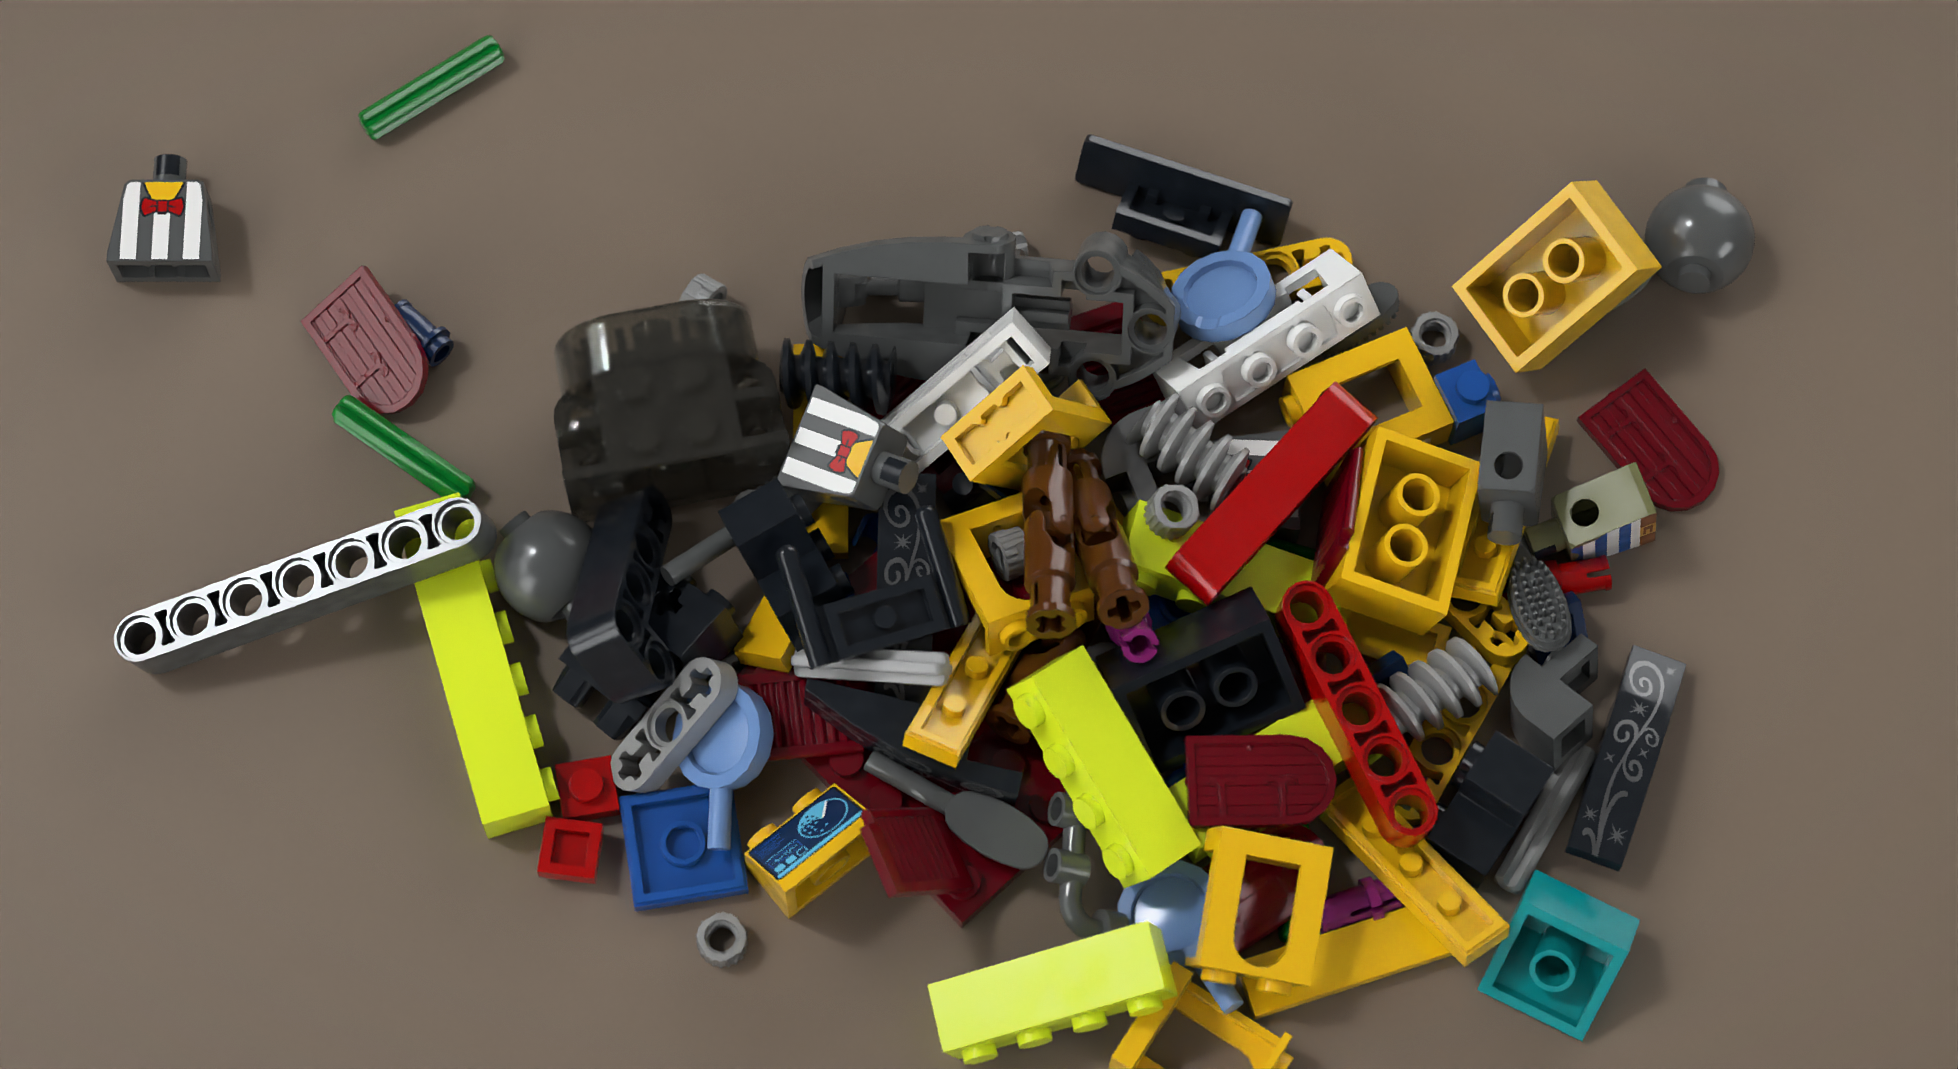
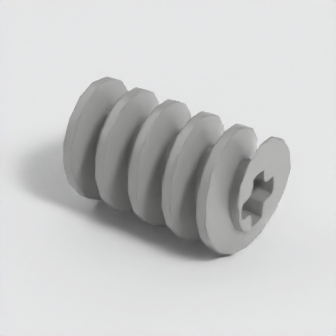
M1174 393L1162 402L1156 401L1140 417L1128 434L1125 443L1130 446L1143 439L1139 454L1143 458L1149 459L1160 453L1157 468L1163 473L1169 472L1178 466L1174 480L1178 485L1183 484V486H1186L1196 479L1193 493L1198 498V501L1213 494L1210 510L1214 512L1244 479L1248 470L1245 465L1250 450L1244 448L1231 457L1228 454L1232 436L1227 434L1213 443L1210 437L1215 423L1209 420L1195 429L1192 424L1197 409L1192 406L1182 414L1177 415L1175 409L1180 396Z
M1454 637L1448 640L1445 647L1446 652L1438 648L1430 651L1427 655V663L1416 660L1409 664L1408 675L1402 672L1391 675L1389 680L1390 688L1381 683L1377 684L1402 736L1405 732H1408L1418 742L1425 740V733L1421 723L1425 720L1437 730H1441L1445 727L1441 715V710L1444 708L1456 719L1462 717L1463 710L1459 699L1463 696L1475 707L1483 704L1478 689L1481 685L1486 687L1493 695L1498 694V686L1489 665L1464 639Z

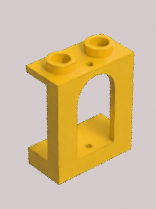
M1407 327L1287 375L1282 397L1279 398L1282 415L1287 425L1291 428L1335 381L1341 385L1387 366L1409 412L1371 427L1354 448L1358 447L1378 426L1436 446L1448 441L1454 420ZM1343 460L1324 480L1326 487L1329 485L1330 481L1337 472Z
M1022 365L941 436V439L969 481L1022 491V478L1028 470L1027 457L1023 454V446L1039 432L1046 430L1071 436V449L1084 448L1109 427L1112 422L1083 380L1078 379L1059 397H1054L1034 368Z
M1022 492L940 520L958 578L985 628V645L988 656L1006 650H1019L1032 641L1040 639L1031 635L1026 630V612L1030 609V599H1017L1006 594L1000 587L986 561V558L991 557L988 547V536L990 533L1016 526L1024 531ZM1075 552L1076 585L1075 589L1071 592V608L1076 613L1077 629L1084 623L1094 620V593L1088 585L1081 561Z
M1226 826L1207 828L1203 851L1213 853L1196 956L1185 957L1184 966L1202 969L1200 980L1235 986L1236 976L1256 979L1257 991L1290 996L1292 986H1311L1334 848ZM1246 860L1299 870L1287 945L1283 955L1275 963L1267 967H1255L1246 963L1238 955L1234 945V928Z
M1173 961L1170 966L1178 996L1163 1000L1164 1008L1162 1010L1138 1016L1111 1056L1109 1069H1165L1146 1057L1145 1054L1174 1009L1241 1051L1249 1059L1253 1069H1288L1294 1057L1285 1051L1292 1039V1035L1284 1032L1283 1036L1279 1038L1237 1010L1224 1014L1211 993L1191 981L1193 972Z

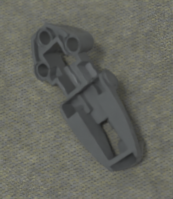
M985 225L976 227L965 233L963 237H902L839 247L807 257L802 274L801 298L807 336L809 340H812L813 344L823 349L826 348L828 341H834L837 354L843 358L850 342L857 344L860 359H866L872 344H878L882 360L888 361L895 346L897 351V375L927 381L1009 310L1015 307L1051 347L1050 364L1046 366L1048 374L1067 376L1069 387L1078 379L1083 380L1097 401L1109 397L1114 389L1131 385L1153 374L1172 361L1173 340L1181 317L1180 304L1176 297L1170 293L1160 270L1138 249L1135 250L1132 256L1129 255L1124 241L1116 234L1106 231L1095 232L1088 236L1081 244L1075 260L1025 256L1022 249H1016L1015 234L1000 226L990 227ZM1097 256L1105 258L1112 264L1114 269L1110 272L1096 271L1090 266L1088 259ZM867 277L888 278L898 280H869ZM1064 289L1080 290L1086 295V300L1123 303L1122 334L1070 330L1073 304L1072 298L1061 297ZM869 295L898 296L899 302H924L923 323L842 324L846 307L866 304V299ZM1145 314H1154L1162 318L1167 326L1160 329L1157 322L1142 321L1140 317ZM1088 361L1099 362L1105 366L1108 373L1105 375L1091 374L1085 369L1083 363Z

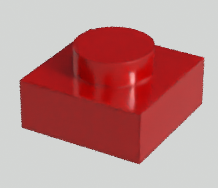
M611 755L554 764L563 818L589 821L621 815L617 787L613 781L610 764Z
M546 816L537 868L538 876L596 884L604 835L603 823Z

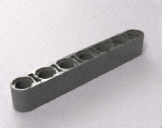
M462 497L449 498L134 612L123 618L118 624L114 634V646L119 655L143 671L155 675L167 673L480 560L487 556L494 548L497 540V529L492 519L469 499ZM468 519H474V527L471 533L463 539L455 540V532L460 523ZM415 538H421V545L417 553L410 558L402 559L405 545ZM362 557H368V564L364 572L355 578H350V570L355 561ZM310 576H314L315 583L311 591L303 597H298L297 590L301 582ZM262 595L259 609L254 614L245 616L247 603L253 597ZM204 614H209L207 627L201 633L193 635V627L197 619ZM156 633L154 646L150 651L141 654V645L144 639L150 634Z

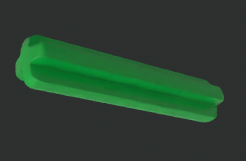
M485 35L360 111L358 118L362 128L373 140L384 136L502 64L504 54L500 45L491 35Z
M352 395L344 396L335 406L332 417L337 425L440 496L444 497L459 492L462 498L469 499L473 495L476 486L471 477Z

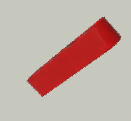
M1335 381L1170 559L1165 569L1209 606L1339 465L1349 450L1359 443L1379 417Z
M1314 581L1296 582L1287 589L1276 610L1275 624L1277 631L1379 833L1386 842L1395 847L1408 848L1415 846L1425 838L1437 820L1438 808L1435 798L1330 593L1324 586ZM1298 602L1312 606L1316 611L1317 621L1302 623L1296 620L1291 614L1290 606ZM1324 652L1332 653L1342 662L1343 671L1337 674L1324 672L1317 665L1316 655ZM1355 703L1362 706L1368 714L1369 722L1364 725H1354L1348 722L1343 716L1342 705ZM1383 754L1388 757L1394 765V775L1383 777L1375 774L1369 767L1368 756ZM1408 805L1414 808L1421 819L1420 827L1410 829L1400 825L1395 818L1394 807Z

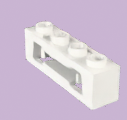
M1330 248L1275 284V305L1266 320L1251 332L1233 340L1213 343L1192 338L1175 349L1172 361L1153 373L1164 398L1166 399L1174 393L1180 396L1175 409L1177 415L1182 414L1192 406L1196 408L1197 413L1192 424L1195 429L1209 420L1214 423L1221 420L1381 315L1362 272ZM1319 276L1324 288L1313 296L1302 288L1298 291L1297 296L1303 302L1297 301L1292 304L1289 294ZM1213 344L1221 354V356L1217 357L1210 350L1204 352L1203 357L1206 365L1201 369L1188 363L1189 360Z
M1013 307L883 417L881 421L907 436V446L902 457L917 462L920 473L948 450L941 439V436L1022 365L1033 367L1037 374L1050 364L1051 347L1019 311Z

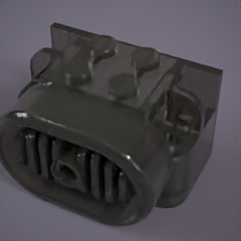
M692 299L617 312L580 323L569 329L558 339L554 348V358L561 398L554 408V424L563 469V481L572 515L577 516L586 523L594 522L600 505L651 485L657 487L663 493L669 507L735 496L747 489L757 490L758 486H764L766 481H771L773 476L778 477L790 448L788 431L785 430L781 401L772 370L759 360L751 316L739 304L721 299Z

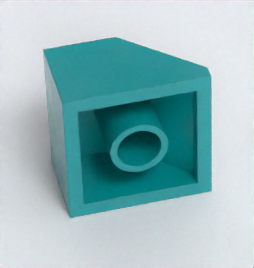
M1535 869L1509 920V936L1498 944L1477 990L1583 1041L1629 953L1640 920Z

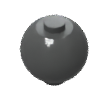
M1701 177L1693 179L1685 187L1671 192L1656 205L1646 225L1644 243L1661 264L1662 268L1656 274L1664 282L1684 292L1702 294L1718 291L1730 285L1744 272L1753 255L1755 232L1747 209L1735 196L1727 191L1725 185L1716 179Z
M557 510L540 511L531 517L526 511H523L510 520L500 530V534L505 539L497 547L494 558L496 583L505 601L515 611L535 621L546 623L563 619L568 621L593 529L577 516Z

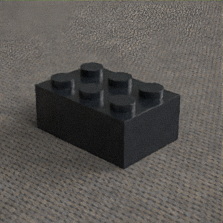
M1252 586L1153 630L1159 645H1153L1157 649V653L1149 661L1144 663L1129 661L1124 656L1121 646L1095 657L1111 693L1159 774L1185 763V736L1248 735L1279 719L1307 708L1270 618Z

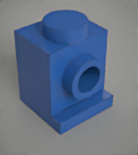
M1475 359L1435 375L1433 380L1454 420V425L1448 438L1450 446L1483 433L1486 400L1501 401L1500 393L1493 377L1489 373L1484 374L1481 372Z

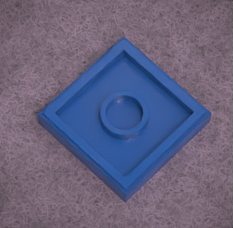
M691 785L618 797L635 912L749 894L733 790L730 850L722 851L708 849L710 788Z

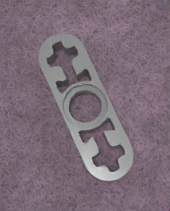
M705 657L696 658L686 665L675 678L673 685L665 690L613 753L610 763L613 781L620 789L636 793L657 791L734 701L738 691V678L733 667L726 662ZM708 675H713V676L710 678L709 682L707 683V681H706L707 676H708ZM710 686L712 691L709 695H706L705 693L708 691V688ZM687 698L693 699L690 703L687 702ZM678 711L682 717V730L675 740L670 741L665 731L666 722L673 712ZM639 757H643V759L640 761L638 765V763L636 762ZM639 770H641L642 774L640 777H636Z

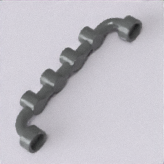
M1110 640V642H1099L1086 650L1099 670L1100 667L1095 657L1118 647V645ZM1067 791L1066 793L1056 792L1049 802L1047 816L1050 825L1063 828L1062 849L1053 848L1048 852L1043 872L1047 882L1060 884V912L1066 925L1078 937L1083 939L1130 926L1128 917L1121 912L1098 909L1092 917L1085 912L1082 906V887L1087 883L1091 872V861L1089 856L1085 854L1086 831L1088 828L1083 826L1077 819L1073 810V801Z

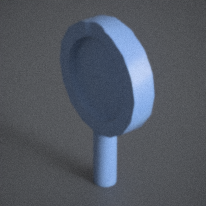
M1245 209L1242 211L1228 251L1214 252L1196 260L1180 273L1171 288V294L1176 297L1181 308L1179 326L1183 332L1193 339L1213 343L1238 338L1251 332L1266 320L1275 305L1276 287L1265 262L1253 253H1250L1263 219L1261 213L1257 210Z
M738 685V691L732 704L679 765L683 775L695 785L710 788L709 850H730L732 790L745 787L762 771L771 752L774 736L771 713L761 696L749 687ZM710 686L708 688V691L705 693L706 695H709L712 691ZM687 698V702H689V703L693 700V699ZM680 713L676 717L673 740L679 736L682 730V717Z
M1178 860L1151 879L1124 888L1118 901L1117 912L1124 913L1128 917L1130 925L1148 920L1159 927L1162 931L1170 965L1175 961L1188 969L1190 967L1184 966L1185 957L1196 956L1209 875L1201 867ZM1194 968L1201 978L1202 969ZM1202 980L1224 1014L1235 1011L1243 1004L1242 998L1233 985Z

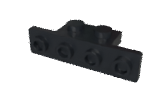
M1091 134L1086 136L1083 143L1075 180L1081 184L1122 197L1111 229L1129 234L1139 240H1147L1181 251L1191 257L1203 258L1214 252H1219L1227 232L1235 233L1241 213L1245 209L1257 210L1263 218L1255 240L1275 247L1279 246L1293 205L1292 200Z

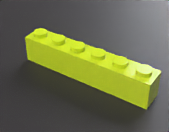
M454 493L395 510V517H400L449 498L461 497L460 493ZM468 519L460 523L455 532V540L463 539L471 533L474 527V519ZM415 538L405 545L404 549L407 558L417 553L421 545V538ZM491 558L482 561L477 560L414 583L480 819L488 839L544 823L546 816L553 817L549 802L558 800L560 797L551 766L540 769L534 749L544 747L545 745L536 714L524 716L519 697L530 693L521 662L509 664L504 645L515 641L506 610L494 612L489 593L499 591Z

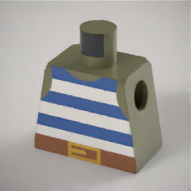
M1634 462L1555 495L1551 498L1552 519L1527 527L1524 530L1527 543L1536 560L1565 550L1567 558L1571 562L1595 558L1604 554L1607 557L1655 541L1657 512L1637 463ZM1582 522H1586V523H1590L1591 525H1589V526H1579V525H1577V524H1578V523H1582Z

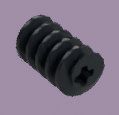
M784 338L779 364V389L781 394L784 393L787 406L790 409H798L805 395L809 402L817 384L847 401L850 397L851 403L864 411L867 410L872 399L878 415L885 416L888 413L894 400L897 382V351L895 346L888 361L882 360L878 344H872L867 358L860 359L857 344L850 342L845 357L840 358L838 357L834 341H828L823 355L816 356L812 340L806 339L801 354L794 355L790 338Z

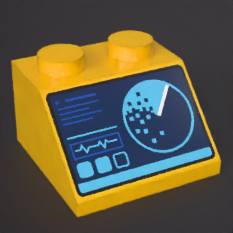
M835 783L823 792L819 788H815L805 794L793 806L792 811L795 813L779 827H776L774 823L766 825L753 835L747 843L750 849L744 853L746 868L788 919L870 856L860 832V828L865 826L861 818V812L866 808Z

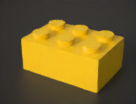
M1597 180L1575 181L1562 189L1454 283L1452 288L1514 372L1520 373L1542 369L1662 268V266Z
M1378 426L1358 446L1362 447L1365 453L1355 531L1349 541V548L1325 588L1337 606L1423 636L1441 621L1448 612L1478 486L1480 462Z

